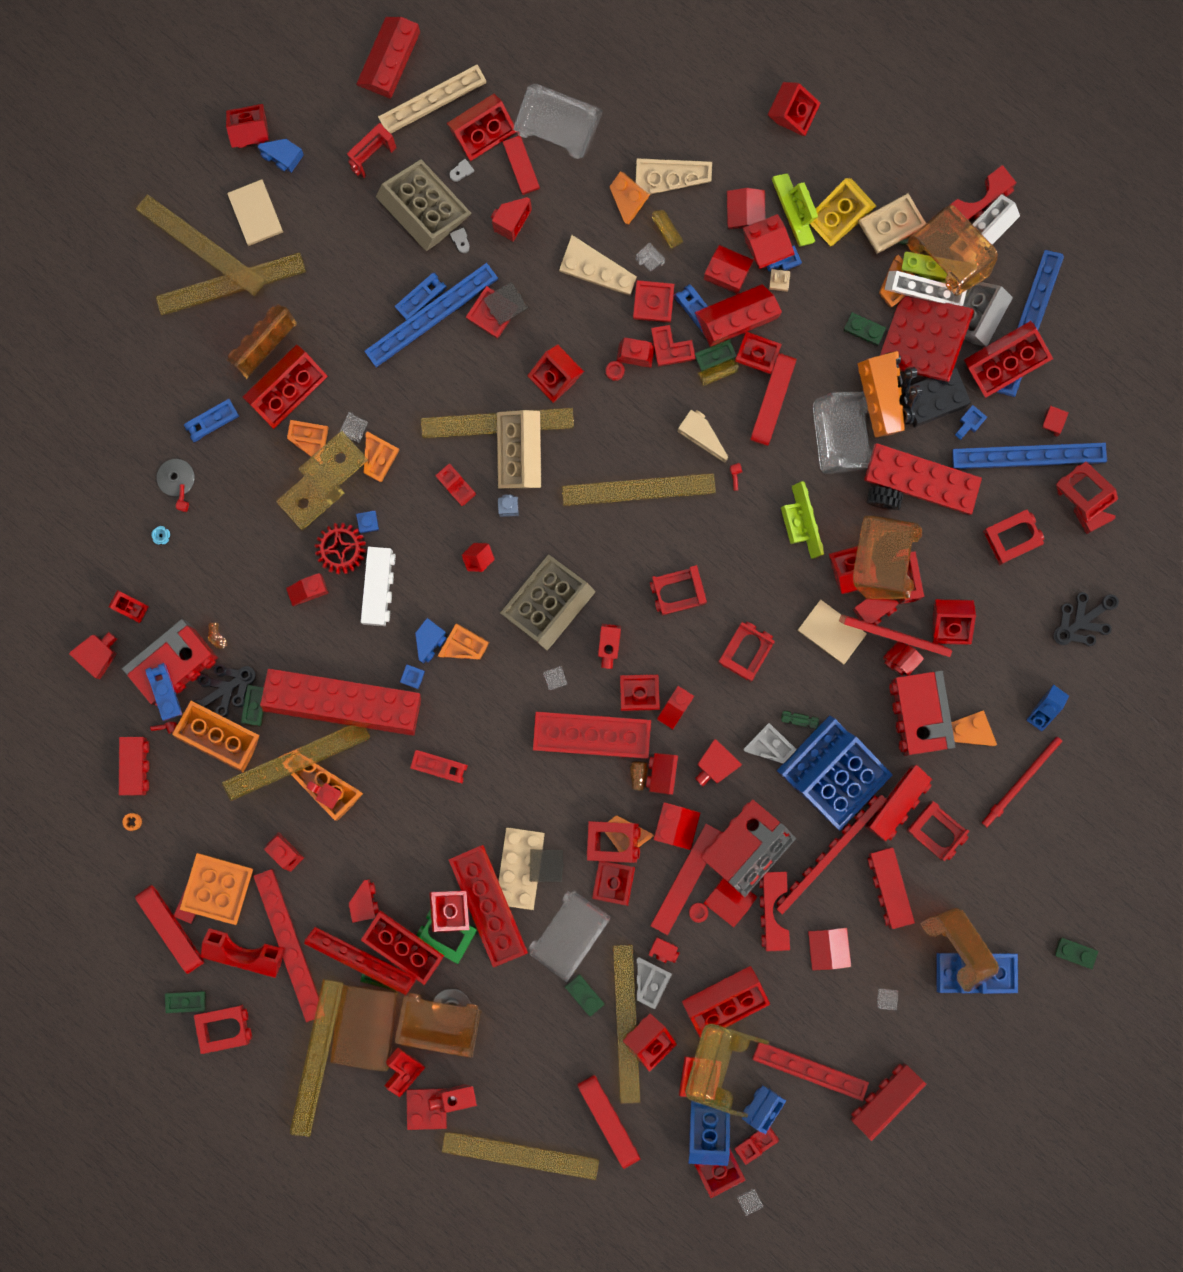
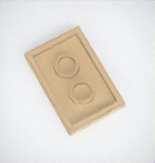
M263 180L227 193L248 246L283 233Z
M909 194L896 199L858 221L877 254L927 227L926 222Z
M820 600L797 631L844 665L867 633L839 622L841 614Z

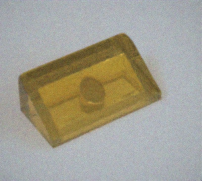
M663 210L654 211L652 219L670 248L673 249L681 244L683 240L666 212Z
M731 360L707 371L699 372L698 375L702 385L705 386L736 373L739 366L734 360Z

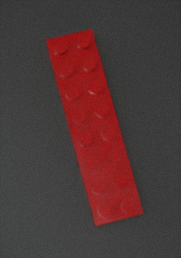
M268 669L260 706L265 712L414 736L421 695L416 692Z

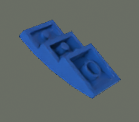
M937 953V992L1018 993V954Z

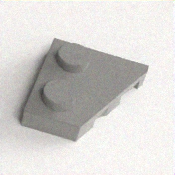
M768 723L743 750L784 764L797 749Z
M638 957L637 1001L656 1009L672 973Z

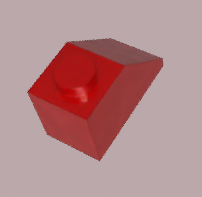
M320 573L301 579L286 588L292 606L329 594L324 578Z
M678 686L657 720L673 730L694 696Z

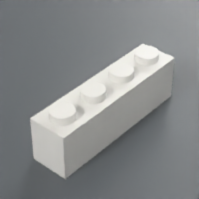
M1001 194L949 248L954 260L974 264L1020 217L1015 202Z
M889 271L884 289L910 297L963 306L967 291L964 288L899 271Z
M368 547L361 623L363 625L386 626V622L390 621V611L387 608L388 603L392 601V592H389V586L393 584L394 573H391V565H395L396 555L393 554L390 548Z

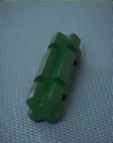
M783 711L781 721L785 723L790 721L792 722L791 724L804 727L809 725V728L817 729L819 725V718L817 717L809 718L808 715L791 714L789 711Z

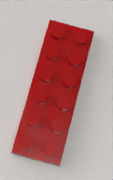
M876 443L873 447L864 481L971 515L982 478Z
M536 712L533 750L648 759L651 720Z
M484 845L449 859L461 891H466L467 906L492 966L496 967L527 954L528 951Z

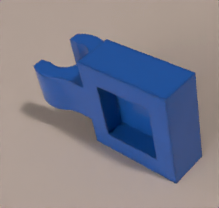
M795 245L792 246L795 255L766 266L768 272L780 266L783 271L801 265L802 262Z
M972 405L960 419V422L964 425L955 436L961 440L969 430L975 432L987 416Z

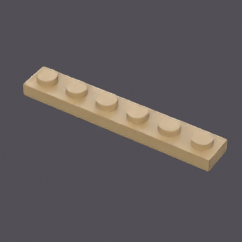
M475 65L378 116L384 128L391 134L486 84V79L478 65Z

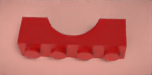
M1002 165L986 178V195L982 200L975 203H966L957 199L946 207L940 216L954 233L958 229L962 231L970 225V220L973 218L977 220L984 213V210L990 207L1001 194L1008 197L1013 193V188L1017 182Z
M767 872L759 881V888H763V896H760V908H764V915L760 916L761 927H764L765 935H761V945L765 947L766 951L790 950L789 930L779 926L773 916V906L776 899L781 894L787 892V872Z
M210 928L204 937L201 950V958L276 978L281 966L283 948L268 944L253 950L239 947L231 941L227 933Z

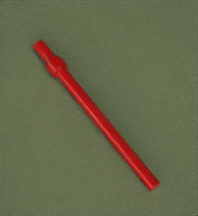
M1056 736L1001 801L990 809L991 812L981 822L986 828L996 817L999 818L1004 812L1003 809L1062 743L1059 737Z

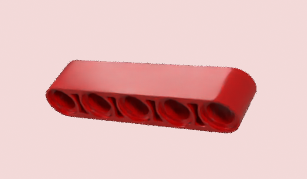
M778 353L750 439L751 441L769 446L797 358Z
M150 885L135 896L136 901L182 969L189 974L204 964L201 954L177 919L173 917V913L155 887Z
M593 1075L578 1083L577 1086L622 1168L625 1169L641 1160L596 1076Z

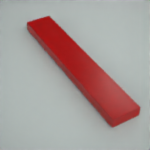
M843 614L839 619V622L844 625L950 657L952 650L946 646Z
M705 824L651 924L653 928L666 935L669 934L706 865V862L702 859L704 851L716 842L721 831Z
M316 927L305 939V945L404 995L409 992L416 981V977Z
M758 1041L752 1060L861 1101H863L869 1085L868 1081Z

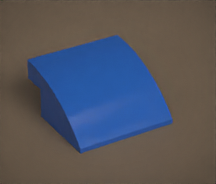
M830 715L777 770L799 794L839 831L893 775L856 736L849 733Z

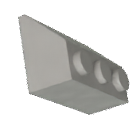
M977 281L976 284H971L968 288L963 306L972 308L974 313L964 338L966 341L985 347L988 345L1013 298L1002 286Z

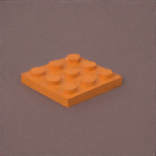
M197 853L180 910L237 925L253 868Z

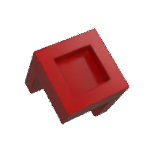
M1050 406L1044 415L1046 418L1042 427L1054 432V436H1059L1069 412Z
M473 543L462 554L467 571L483 572L494 561L489 543Z

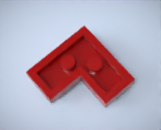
M670 325L651 328L658 366L695 360L692 340L673 343Z
M397 1048L385 1062L396 1072L384 1086L398 1097H401L425 1069V1066L400 1048Z

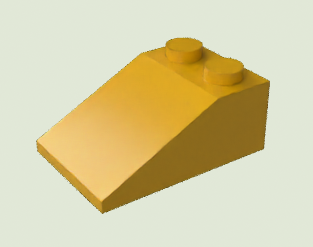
M845 178L816 208L818 218L810 224L830 246H833L859 224L858 221L867 216L876 205L852 179Z

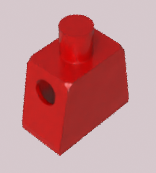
M623 338L619 343L616 361L652 368L655 348L651 342Z
M602 624L598 653V657H602L601 668L612 669L613 659L618 658L621 626ZM606 645H611L612 651H606Z
M110 632L102 639L93 634L73 649L69 655L93 677L101 679L117 654L110 648L117 638Z
M715 739L697 764L702 771L695 780L702 786L710 779L717 784L742 764Z
M279 832L264 847V850L283 869L290 872L304 859Z
M466 1084L437 1091V1097L428 1099L430 1111L439 1109L441 1112L447 1113L477 1106L473 1086Z

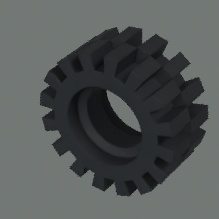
M872 486L869 488L866 503L882 509L899 510L903 493L890 488Z

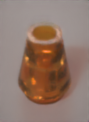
M631 762L629 768L632 789L644 790L648 773L647 763Z

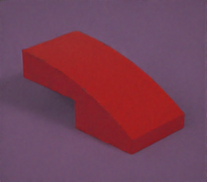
M450 463L435 475L461 506L465 505L476 495Z
M770 1127L766 1134L756 1131L734 1149L746 1165L762 1155V1152L778 1143L779 1139Z

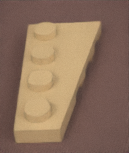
M637 159L636 183L649 194L711 182L712 162Z
M573 235L571 236L559 272L631 296L637 276Z

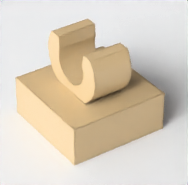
M772 269L769 290L788 292L790 271Z

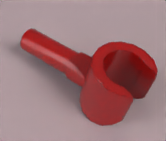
M740 463L730 467L734 491L738 490L737 474L742 473Z
M180 484L179 500L176 503V508L187 512L189 502L184 501L185 485Z
M167 722L162 725L151 726L150 730L167 729L168 734L174 732L177 723Z

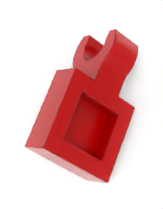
M309 781L306 787L318 794L315 800L331 809L334 808L342 794L341 791L327 783L321 787Z

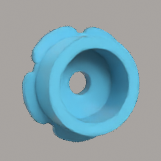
M158 526L151 534L153 542L158 545L166 544L169 541L170 531L163 526Z

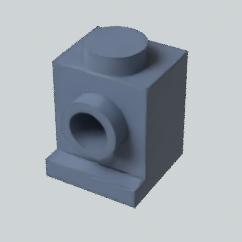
M503 495L501 498H498L500 517L519 516L518 497Z

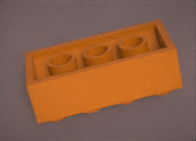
M190 701L172 734L176 739L241 772H244L259 739L258 734L193 701Z

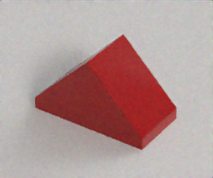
M1077 506L1074 508V512L1086 534L1115 519V515L1101 512L1087 522L1083 518L1081 510Z
M118 590L109 605V608L138 623L141 622L149 607Z

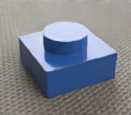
M376 511L356 514L360 534L379 530Z
M406 665L400 683L419 689L425 671Z

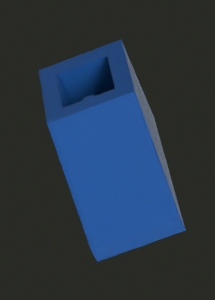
M287 139L261 143L258 146L261 153L260 156L267 161H274L276 166L284 172L288 170L292 173L304 156L302 149Z
M428 618L415 633L419 661L423 664L425 661L429 662L435 655L433 652L437 646L441 647L447 639L445 637L447 633Z
M1053 684L1036 705L1027 721L1043 731L1064 708L1069 695Z

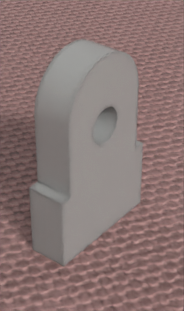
M464 159L450 171V178L452 181L458 182L465 176L468 177L472 174L474 169Z
M461 228L450 233L459 252L467 253L470 245L466 238L465 229Z

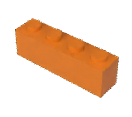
M898 351L857 363L875 438L904 431L903 405L899 404L902 392L901 387H898L897 376H900V368L896 367V359L899 358Z
M297 751L282 764L314 799H316L318 794L306 788L309 781L321 787L327 783L342 792L333 809L317 801L336 821L363 794Z

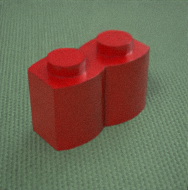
M899 641L883 656L886 661L884 664L901 676L903 674L909 676L924 659L916 649Z

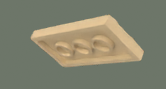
M506 828L498 882L509 907L534 910L545 833Z

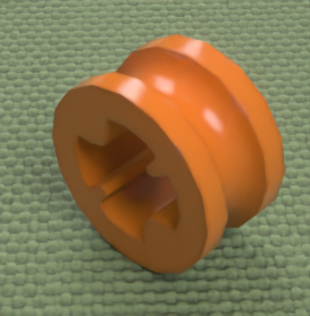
M127 814L123 818V826L129 831L137 830L142 824V819L138 814ZM130 817H131V819H133V818L136 819L135 822H134V823L136 824L135 826H134V825H131V826L128 825V824L130 823V821H129V818H130Z

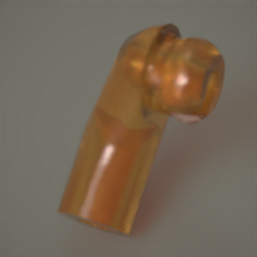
M209 623V642L216 648L223 649L227 645V640L218 633L219 624Z

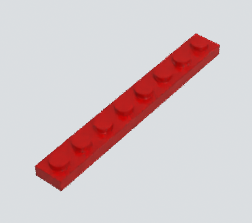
M874 795L867 803L869 807L865 811L860 810L854 817L856 821L852 825L848 824L841 831L843 835L839 840L835 838L828 845L830 847L826 854L822 852L816 858L817 864L813 868L809 866L802 874L804 878L800 882L795 881L789 888L791 892L787 896H781L776 902L778 906L775 909L783 914L887 801L883 795L878 797Z
M271 869L254 876L279 948H283L282 957L306 1022L322 1017L325 1015L274 871Z

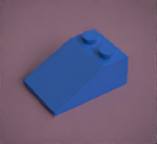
M691 1099L689 1164L728 1166L730 1155V1101Z

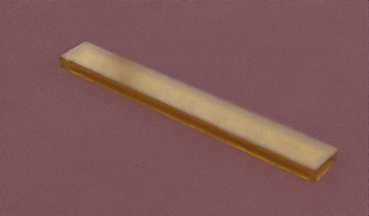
M148 194L136 208L139 213L251 295L255 296L266 282L262 277Z
M297 253L156 296L161 315H166L306 272L301 253Z
M573 408L534 410L540 411V430L574 428ZM497 413L421 418L422 437L433 438L497 433Z
M714 473L562 486L564 506L716 493Z
M350 725L222 782V786L230 801L235 800L370 739V735L366 728Z
M633 945L613 946L620 1099L621 1103H640L638 1059L623 1043L627 1034L637 1027Z
M323 979L292 1119L291 1135L310 1137L343 988V983L339 981Z
M445 1132L442 1148L444 1153L596 1180L599 1159Z

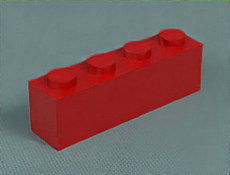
M890 847L869 853L870 858H867L870 870L873 869L875 874L872 880L875 888H879L880 895L878 896L880 907H884L886 913L883 915L885 925L889 926L890 929H896L914 924V918L894 848Z

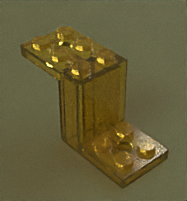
M341 431L298 468L304 477L276 502L296 525L303 530L344 494L339 485L365 464L368 459L346 434ZM337 454H345L346 459L343 463L335 461ZM305 498L308 500V506L303 509L299 508V500Z

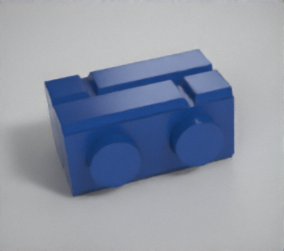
M762 1085L754 1093L752 1103L744 1109L742 1120L759 1132L766 1134L786 1100Z

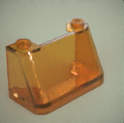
M949 205L938 212L915 232L907 243L909 249L916 254H920L925 250L947 273L946 287L955 296L990 277L998 258L995 247L953 205Z
M865 516L863 518L853 582L866 599L910 598L911 591L914 588L913 580L907 575L912 542H918L919 538L922 537V528L917 523L878 516Z
M952 908L920 923L924 931L930 936L936 937L941 934L944 937L947 936L966 964L957 974L958 983L964 991L971 992L998 973L999 965L962 910Z
M409 993V997L404 996L395 1039L396 1044L474 1058L482 1011L478 1009V1005L467 1004L466 1007L426 1001L420 999L421 995Z

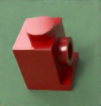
M656 937L648 955L652 957L653 954H656V959L664 963L667 960L675 963L680 952L677 951V946Z

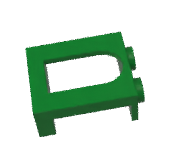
M430 909L426 917L428 919L426 926L422 925L416 936L439 951L444 957L458 964L473 939L477 928L469 925V930L460 931L465 936L457 950L454 951L430 937L428 933L432 923Z

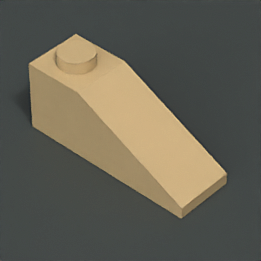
M690 410L678 428V432L725 463L728 456L705 419V415L698 410L695 412Z

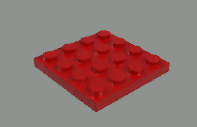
M906 295L898 303L880 356L888 352L898 351V354L901 356V362L898 364L900 371L905 372L907 367H915L917 375L949 382L974 310L969 307L950 303L944 304Z

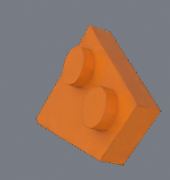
M290 420L287 439L316 461L322 463L329 427Z

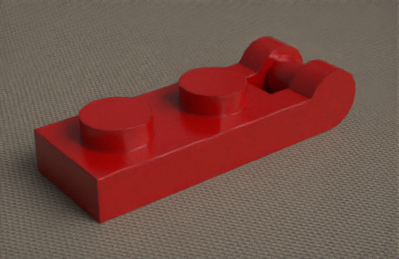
M416 750L410 768L463 783L464 778L462 776L464 770H467L468 765ZM451 767L457 768L455 775L449 774Z

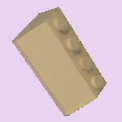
M540 411L497 412L498 488H541Z

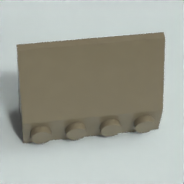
M422 159L382 183L376 195V198L425 251L441 242L471 215V212Z
M548 554L500 613L548 651L594 595L595 590L586 581Z

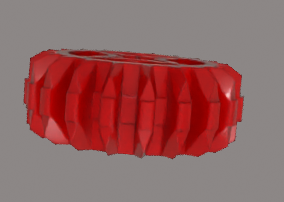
M334 523L333 530L330 526H327L329 531L327 534L325 531H321L324 537L323 539L317 537L321 544H315V548L320 549L315 552V555L321 556L318 562H324L322 565L324 569L330 565L329 572L332 573L336 568V574H340L341 569H343L344 574H347L348 567L351 571H355L352 566L353 564L360 567L361 564L357 560H364L365 558L360 553H366L367 550L361 548L366 545V542H360L364 538L362 534L356 536L359 533L357 528L352 531V525H349L346 529L345 523H341L340 528L337 523ZM341 534L351 536L355 543L343 542ZM335 536L334 544L326 549L328 541ZM340 543L343 547H345V550H343L342 555L338 550H336V548H339L338 545H340ZM356 548L353 557L346 562L347 553ZM327 554L338 555L341 563L331 562Z

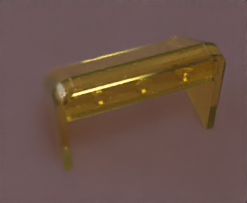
M706 1025L702 1031L686 1086L687 1098L735 1116L747 1118V1113L731 1108L733 1096L730 1091L722 1088L732 1050L737 1052L745 1051L749 1046L750 1040L767 1045L769 1041L719 1025Z

